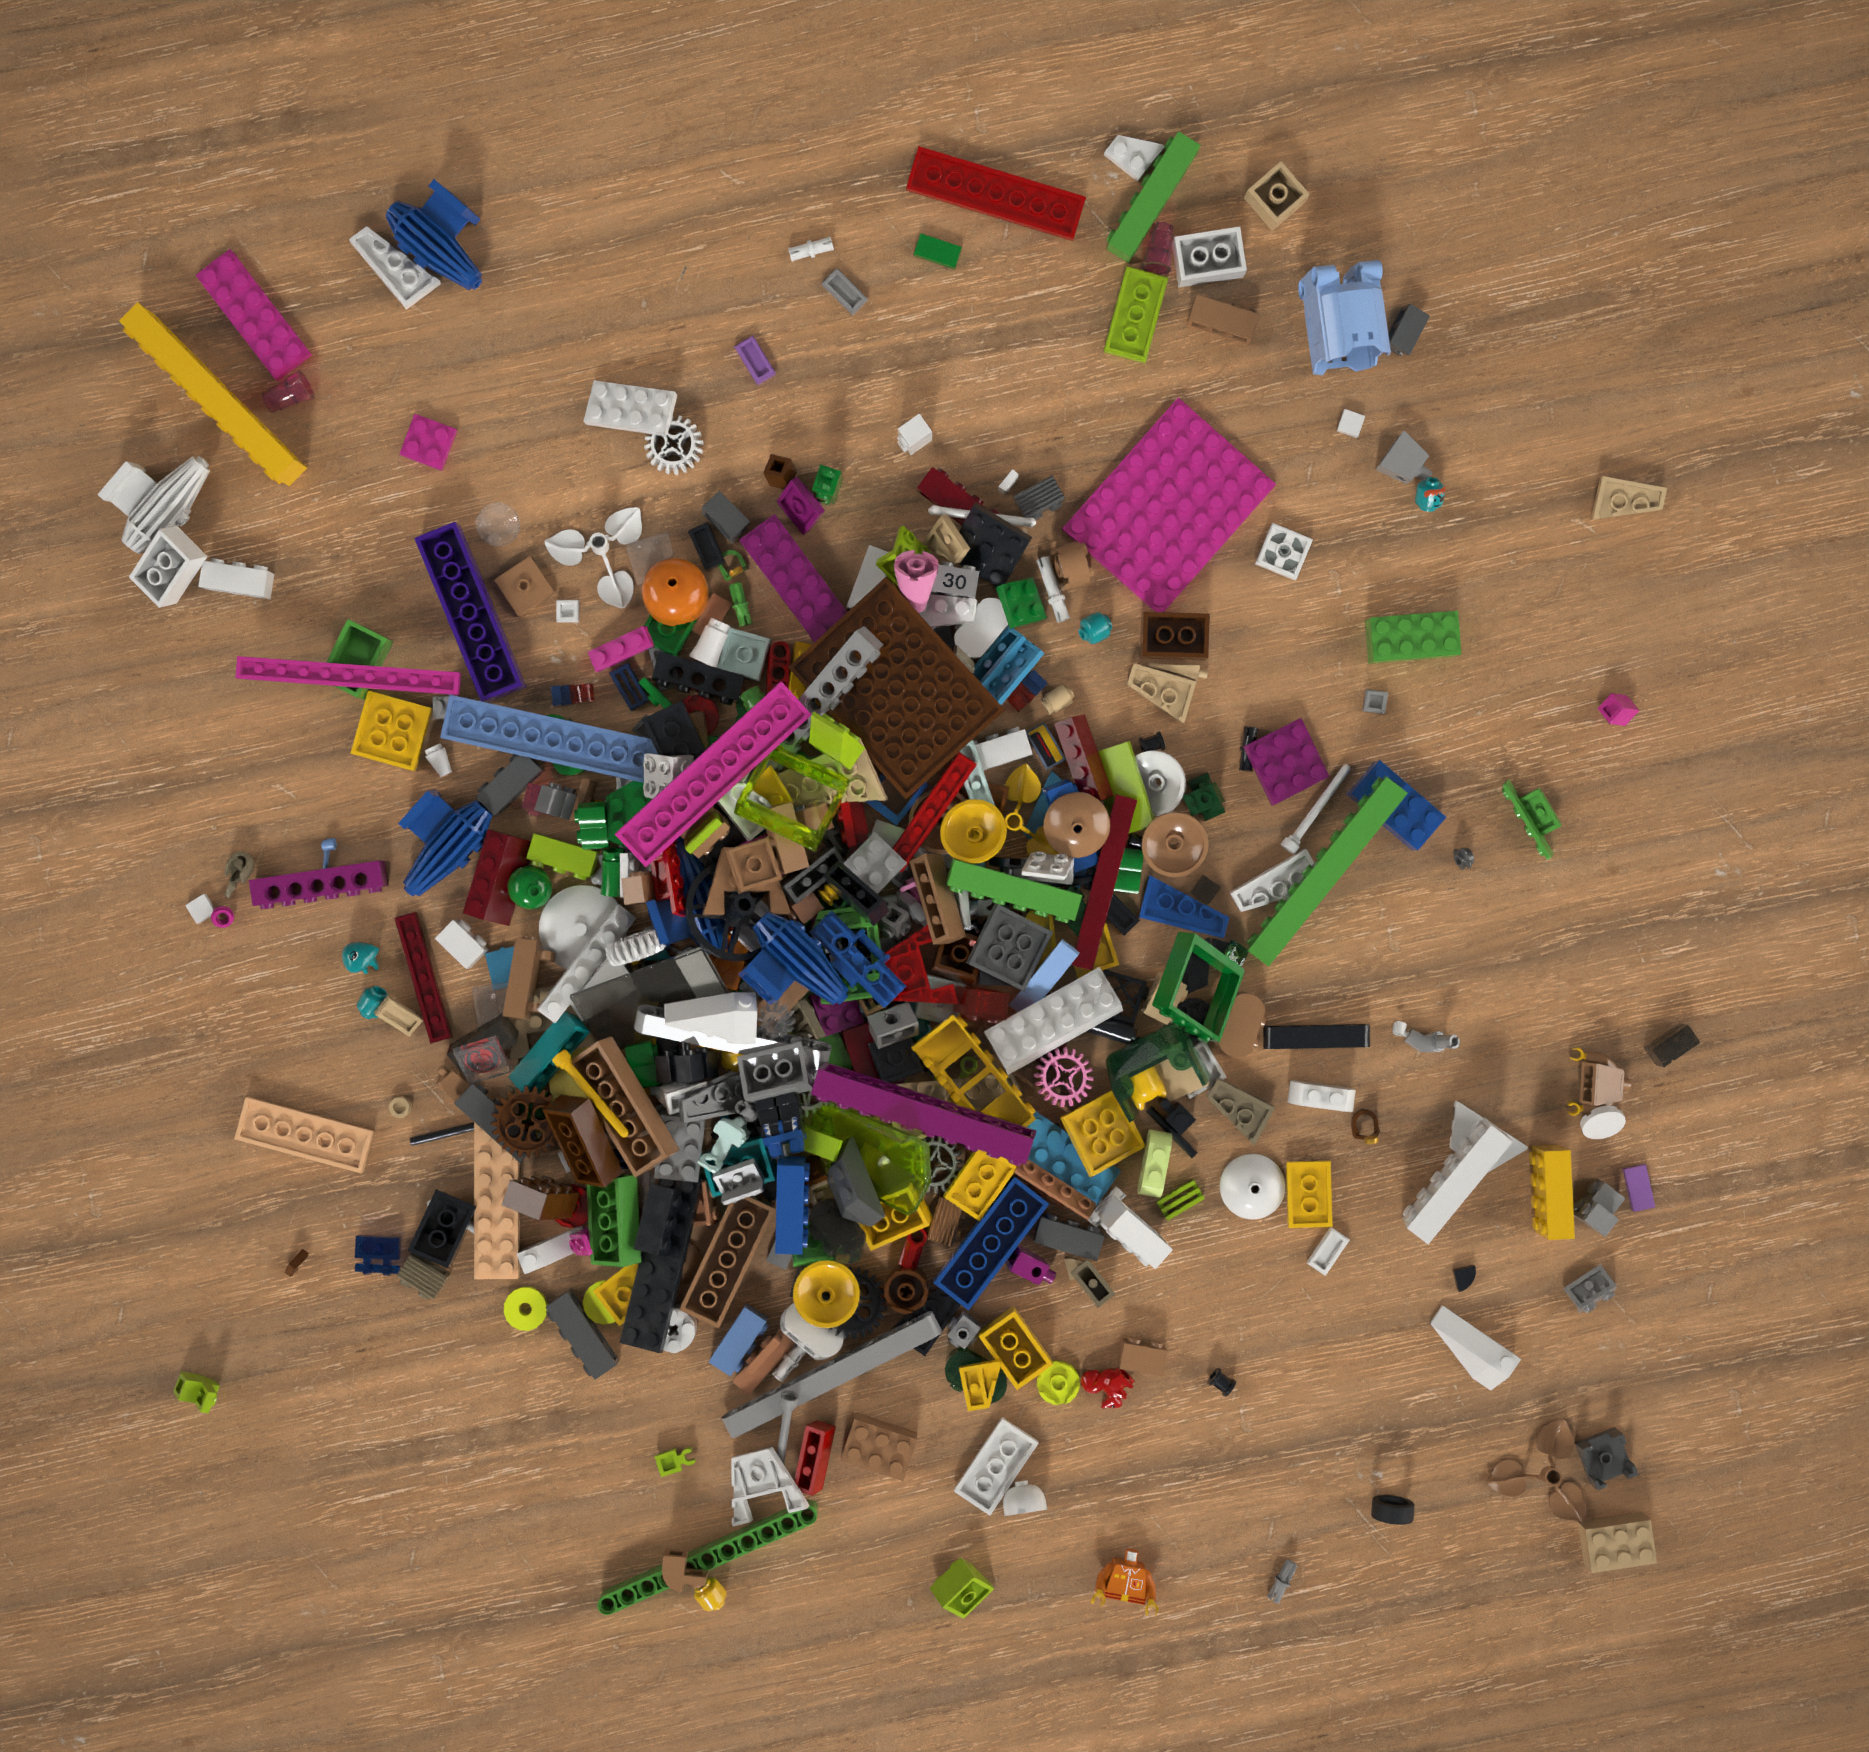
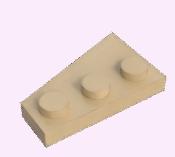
M1133 663L1127 685L1184 724L1196 681Z

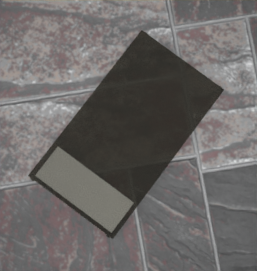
M698 947L570 994V999L597 1041L612 1036L619 1049L623 1050L628 1044L647 1041L657 1037L639 1033L634 1029L637 1009L640 1005L646 1004L664 1008V1004L730 992L706 950Z

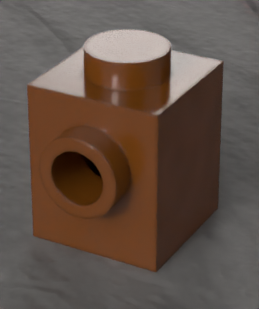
M771 454L763 473L769 486L785 489L789 482L795 478L797 471L791 458Z

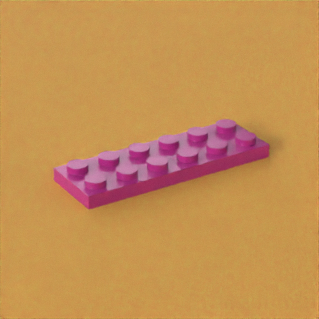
M231 249L227 250L195 275L275 380H281L312 356L311 352Z

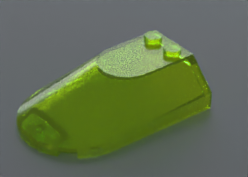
M835 1103L826 1104L814 1113L811 1126L843 1140V1142L849 1137H854L880 1202L905 1215H910L918 1209L931 1183L929 1143L877 1119L861 1115L853 1109L840 1108ZM825 1158L828 1162L826 1167L829 1170L832 1161Z

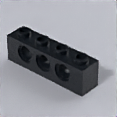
M659 651L652 680L656 681V685L662 687L676 686L680 692L688 694L690 691L697 692L701 698L711 700V697L718 698L720 703L732 706L733 703H738L745 676ZM680 669L683 675L679 679H674L670 675L671 671ZM701 675L704 678V682L701 685H695L692 682L693 676ZM716 681H722L726 687L722 691H716L713 688V684Z

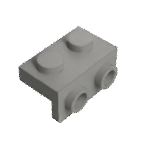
M754 1158L713 1173V1179L722 1193L721 1202L723 1205L736 1203L741 1199L756 1196L764 1191L765 1177Z

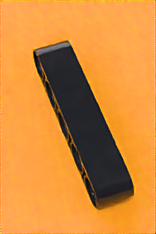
M1370 1024L1263 1027V1049L1370 1047Z

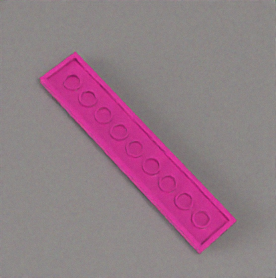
M780 681L614 834L647 867L811 716V713Z

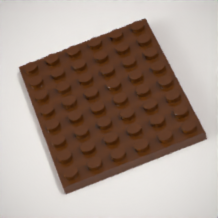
M885 577L788 668L808 688L854 632L865 626L884 644L879 650L880 656L873 663L869 661L865 666L867 671L859 679L856 677L852 681V684H854L852 689L847 694L842 693L838 698L841 700L840 703L833 710L829 709L827 712L838 724L845 725L850 729V732L861 738L870 760L903 797L907 799L1002 714L1005 709L890 580ZM855 650V656L861 660V654ZM842 666V672L847 676L848 671ZM829 682L828 686L830 690L834 691L833 684Z

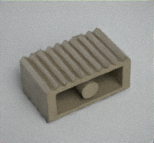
M411 1253L396 1277L400 1279L399 1282L403 1286L417 1289L419 1291L418 1294L422 1298L434 1300L444 1287L451 1273L432 1261Z

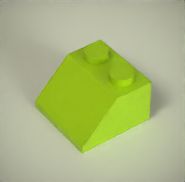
M961 1557L953 1562L950 1568L942 1576H939L930 1587L942 1608L963 1619L995 1589L971 1563Z

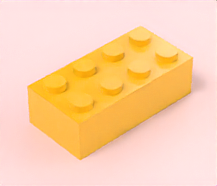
M1558 1144L1532 1146V1152H1529V1161L1533 1165V1173L1530 1174V1183L1534 1187V1195L1531 1196L1532 1208H1535V1217L1532 1218L1533 1229L1547 1240L1575 1239L1571 1150Z

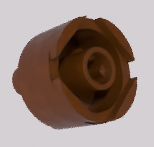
M897 1265L889 1272L884 1287V1296L889 1306L896 1312L910 1314L925 1304L928 1297V1279L920 1268ZM905 1286H910L907 1292L903 1291Z

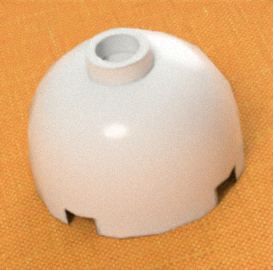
M1028 1480L1015 1482V1487L1008 1489L1003 1499L1004 1515L1009 1516L1047 1510L1044 1493L1038 1486L1028 1485Z

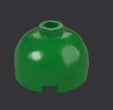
M533 865L516 869L510 875L507 883L510 899L518 907L524 909H537L544 906L552 894V882L549 875L541 868Z

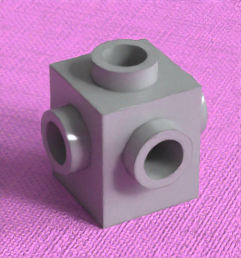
M891 902L887 906L889 912L879 921L881 933L885 937L893 938L899 942L903 936L909 933L912 925L909 913Z
M962 1311L958 1318L953 1317L947 1325L948 1341L957 1348L961 1346L965 1349L968 1345L972 1346L979 1336L977 1333L981 1329L980 1323L965 1311Z

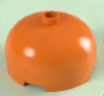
M670 558L656 563L649 569L642 583V598L647 611L655 620L668 626H676L688 622L691 623L701 616L709 599L708 585L703 573L696 565L684 559Z

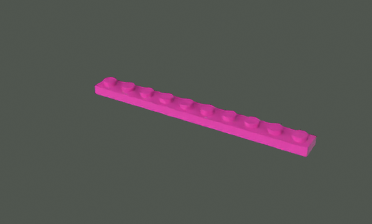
M237 656L235 678L459 695L461 673Z

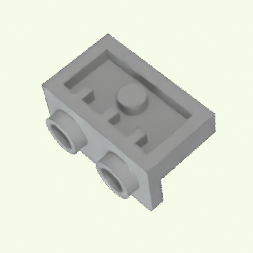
M1600 1264L1564 1287V1291L1577 1307L1579 1314L1583 1311L1587 1314L1597 1307L1596 1303L1603 1299L1605 1302L1615 1296L1614 1291H1616L1617 1286Z

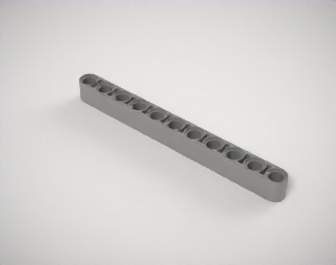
M926 1312L727 1412L721 1419L731 1438L738 1437L782 1415L783 1409L780 1405V1399L783 1392L791 1391L799 1396L798 1407L937 1337L942 1333V1329L933 1312Z

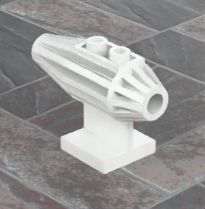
M192 456L157 483L145 473L147 470L140 464L125 461L97 494L104 501L112 502L128 516L121 539L122 542L134 552L141 554L146 551L159 529L183 526L190 518L188 516L191 512L190 508L210 472L208 468L210 464L200 456L197 458Z

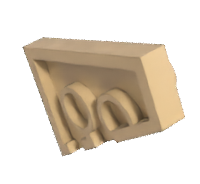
M1600 476L1590 520L1662 510L1667 488Z

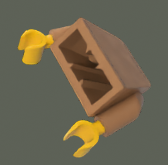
M1580 1048L1571 1049L1579 1052V1057H1569L1571 1060L1579 1061L1585 1059L1586 1062H1582L1580 1103L1583 1105H1578L1575 1101H1569L1567 1105H1575L1576 1110L1567 1112L1572 1116H1576L1583 1111L1584 1114H1591V1111L1595 1108L1613 1106L1614 1102L1621 1101L1623 1099V1091H1628L1631 1088V1081L1629 1078H1624V1071L1618 1069L1616 1063L1607 1055L1590 1051L1583 1053Z

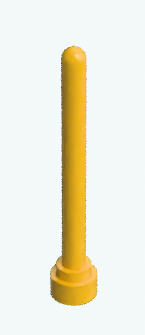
M566 1049L559 1052L552 1059V1062L557 1068L565 1069L620 1136L627 1137L629 1132L573 1066L570 1059L572 1056Z

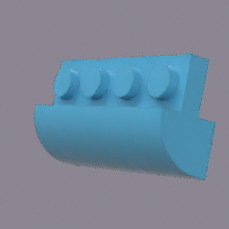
M1008 625L974 665L975 670L973 674L1002 705L1044 653L1014 628L1010 629Z

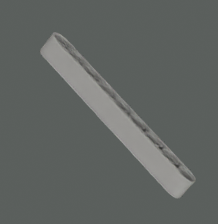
M646 1004L638 1007L634 1029L642 1034L743 1055L802 1042L810 1068L816 1070L829 1061L831 1045L827 1042L758 1027L756 1029L755 1045L726 1043L724 1039L713 1037V1039L708 1038L706 1034L700 1032H687L666 1026L664 1008Z

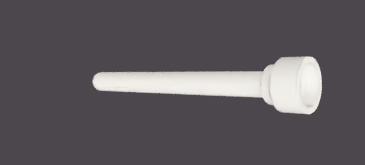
M1345 764L1341 767L1294 834L1289 835L1288 838L1285 837L1280 845L1288 852L1295 855L1300 848L1299 844L1301 843L1299 840L1351 769L1349 765Z

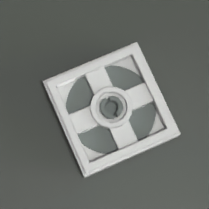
M1272 523L1255 564L1295 581L1313 539Z

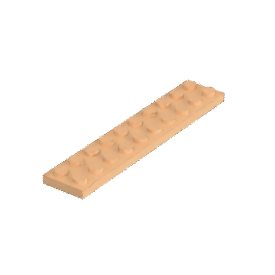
M500 1059L499 1064L492 1070L485 1072L474 1070V1084L480 1083L489 1091L486 1095L492 1101L497 1098L501 1102L500 1097L507 1099L508 1090L512 1094L516 1093V1086L508 1076L520 1063V1059ZM519 1103L513 1106V1112L516 1114H520ZM475 1122L474 1206H476V1210L474 1212V1279H519L520 1262L517 1253L520 1251V1213L502 1206V1202L509 1181L519 1179L520 1163L505 1149L503 1150L502 1146Z

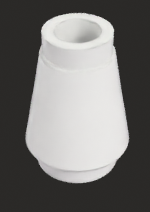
M441 743L425 750L426 759L440 777L452 772L446 749L442 747Z

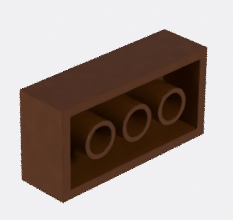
M560 1095L542 1110L576 1183L606 1187L623 1171L619 1164L620 1161L611 1147V1141L605 1134L603 1124L595 1112L594 1104L590 1098Z

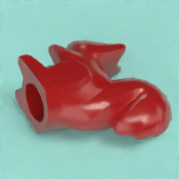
M1119 1367L1116 1369L1108 1368L1100 1373L1098 1370H1088L1081 1376V1385L1087 1393L1096 1394L1103 1390L1107 1394L1102 1402V1409L1121 1407L1122 1399H1127V1393L1124 1388L1134 1387V1379L1125 1370L1119 1369Z

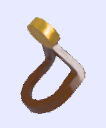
M1368 1109L1357 1111L1351 1119L1353 1137L1364 1140L1365 1144L1378 1143L1380 1128L1376 1115ZM1363 1114L1370 1115L1374 1122V1133L1370 1136L1360 1135L1356 1125L1358 1117Z

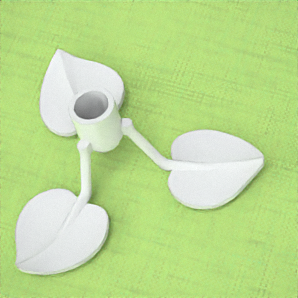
M626 508L612 514L605 523V531L609 535L594 533L585 547L583 536L578 531L572 529L561 531L545 540V545L550 555L563 565L573 566L579 564L582 560V552H587L590 547L595 554L602 555L610 576L602 577L598 583L597 591L600 598L607 604L618 608H625L629 604L634 592L633 580L625 571H618L613 574L606 553L609 550L608 541L617 539L619 543L628 545L639 539L642 533L641 511L639 508Z

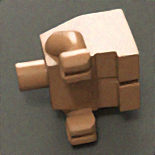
M459 1062V1065L457 1064L455 1068L452 1067L449 1070L444 1065L437 1070L441 1075L440 1081L436 1083L439 1090H445L446 1094L453 1101L473 1083L464 1075L467 1066L463 1062Z

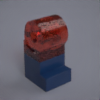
M1033 670L1006 701L1020 712L1048 683Z
M593 684L551 686L554 707L595 702Z

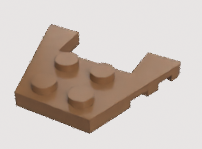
M723 847L721 849L714 879L703 909V915H724V892H739L725 850L733 847ZM780 881L745 891L768 892V912L775 915L790 914Z

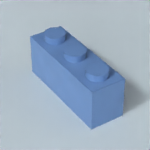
M746 1303L710 1357L709 1363L730 1377L734 1371L738 1373L745 1362L742 1358L746 1353L750 1355L757 1344L754 1342L757 1335L762 1336L769 1325L766 1324L768 1316Z

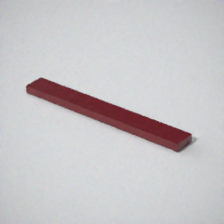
M1115 795L1109 817L1110 831L1100 851L1075 949L1080 953L1071 965L1093 971L1136 808V799Z

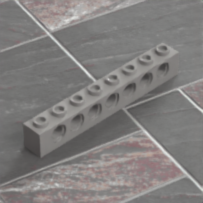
M865 626L856 630L798 700L811 715L815 712L822 716L829 709L833 710L840 703L841 700L838 698L841 694H847L854 686L852 681L856 677L859 679L867 671L865 666L869 661L873 663L880 656L879 650L884 644ZM855 650L861 654V660L855 656ZM842 666L847 669V676L843 674ZM829 682L833 684L834 691L830 690L828 686ZM815 698L821 702V707L816 704ZM811 716L808 718V722L804 721L794 731L795 738L789 735L779 744L782 753L776 747L759 763L765 770L772 765L775 771L778 770L780 772L788 764L786 759L790 755L794 756L800 750L801 746L799 744L802 740L806 741L810 737Z

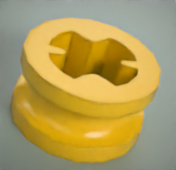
M825 884L823 886L824 889L822 891L819 890L817 893L824 902L832 906L833 901L838 900L839 896L830 886Z

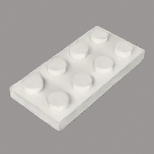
M594 380L583 422L591 426L667 436L677 394L674 391Z
M1002 1417L955 1486L954 1492L988 1515H991L1039 1444L1038 1440Z

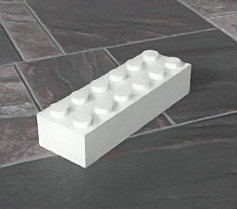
M1098 967L989 1028L984 1033L1007 1075L1120 1013L1123 1011L1122 1003L1102 970Z
M1485 1117L1482 1121L1478 1120L1472 1127L1473 1132L1468 1138L1464 1137L1460 1141L1457 1152L1454 1155L1450 1154L1446 1158L1443 1169L1433 1174L1430 1179V1185L1419 1191L1416 1196V1202L1413 1205H1408L1403 1211L1402 1219L1406 1228L1427 1244L1432 1241L1513 1142L1505 1132Z

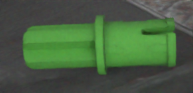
M737 582L729 585L734 604L732 608H735L739 627L753 624L747 606L749 602H746L742 584Z

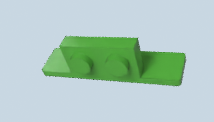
M1509 779L1502 784L1504 796L1507 800L1511 799L1515 806L1513 810L1519 819L1522 818L1526 824L1524 828L1529 837H1534L1539 854L1545 856L1547 860L1552 858L1554 853L1544 835L1561 827V821L1540 787L1520 797Z

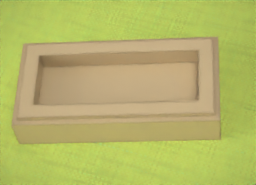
M387 996L374 1011L377 1017L409 1037L423 1021L421 1016L390 996Z

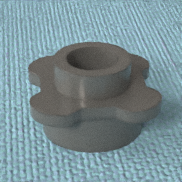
M1468 848L1455 849L1453 853L1457 866L1461 870H1464L1465 867L1471 868L1474 863V855Z

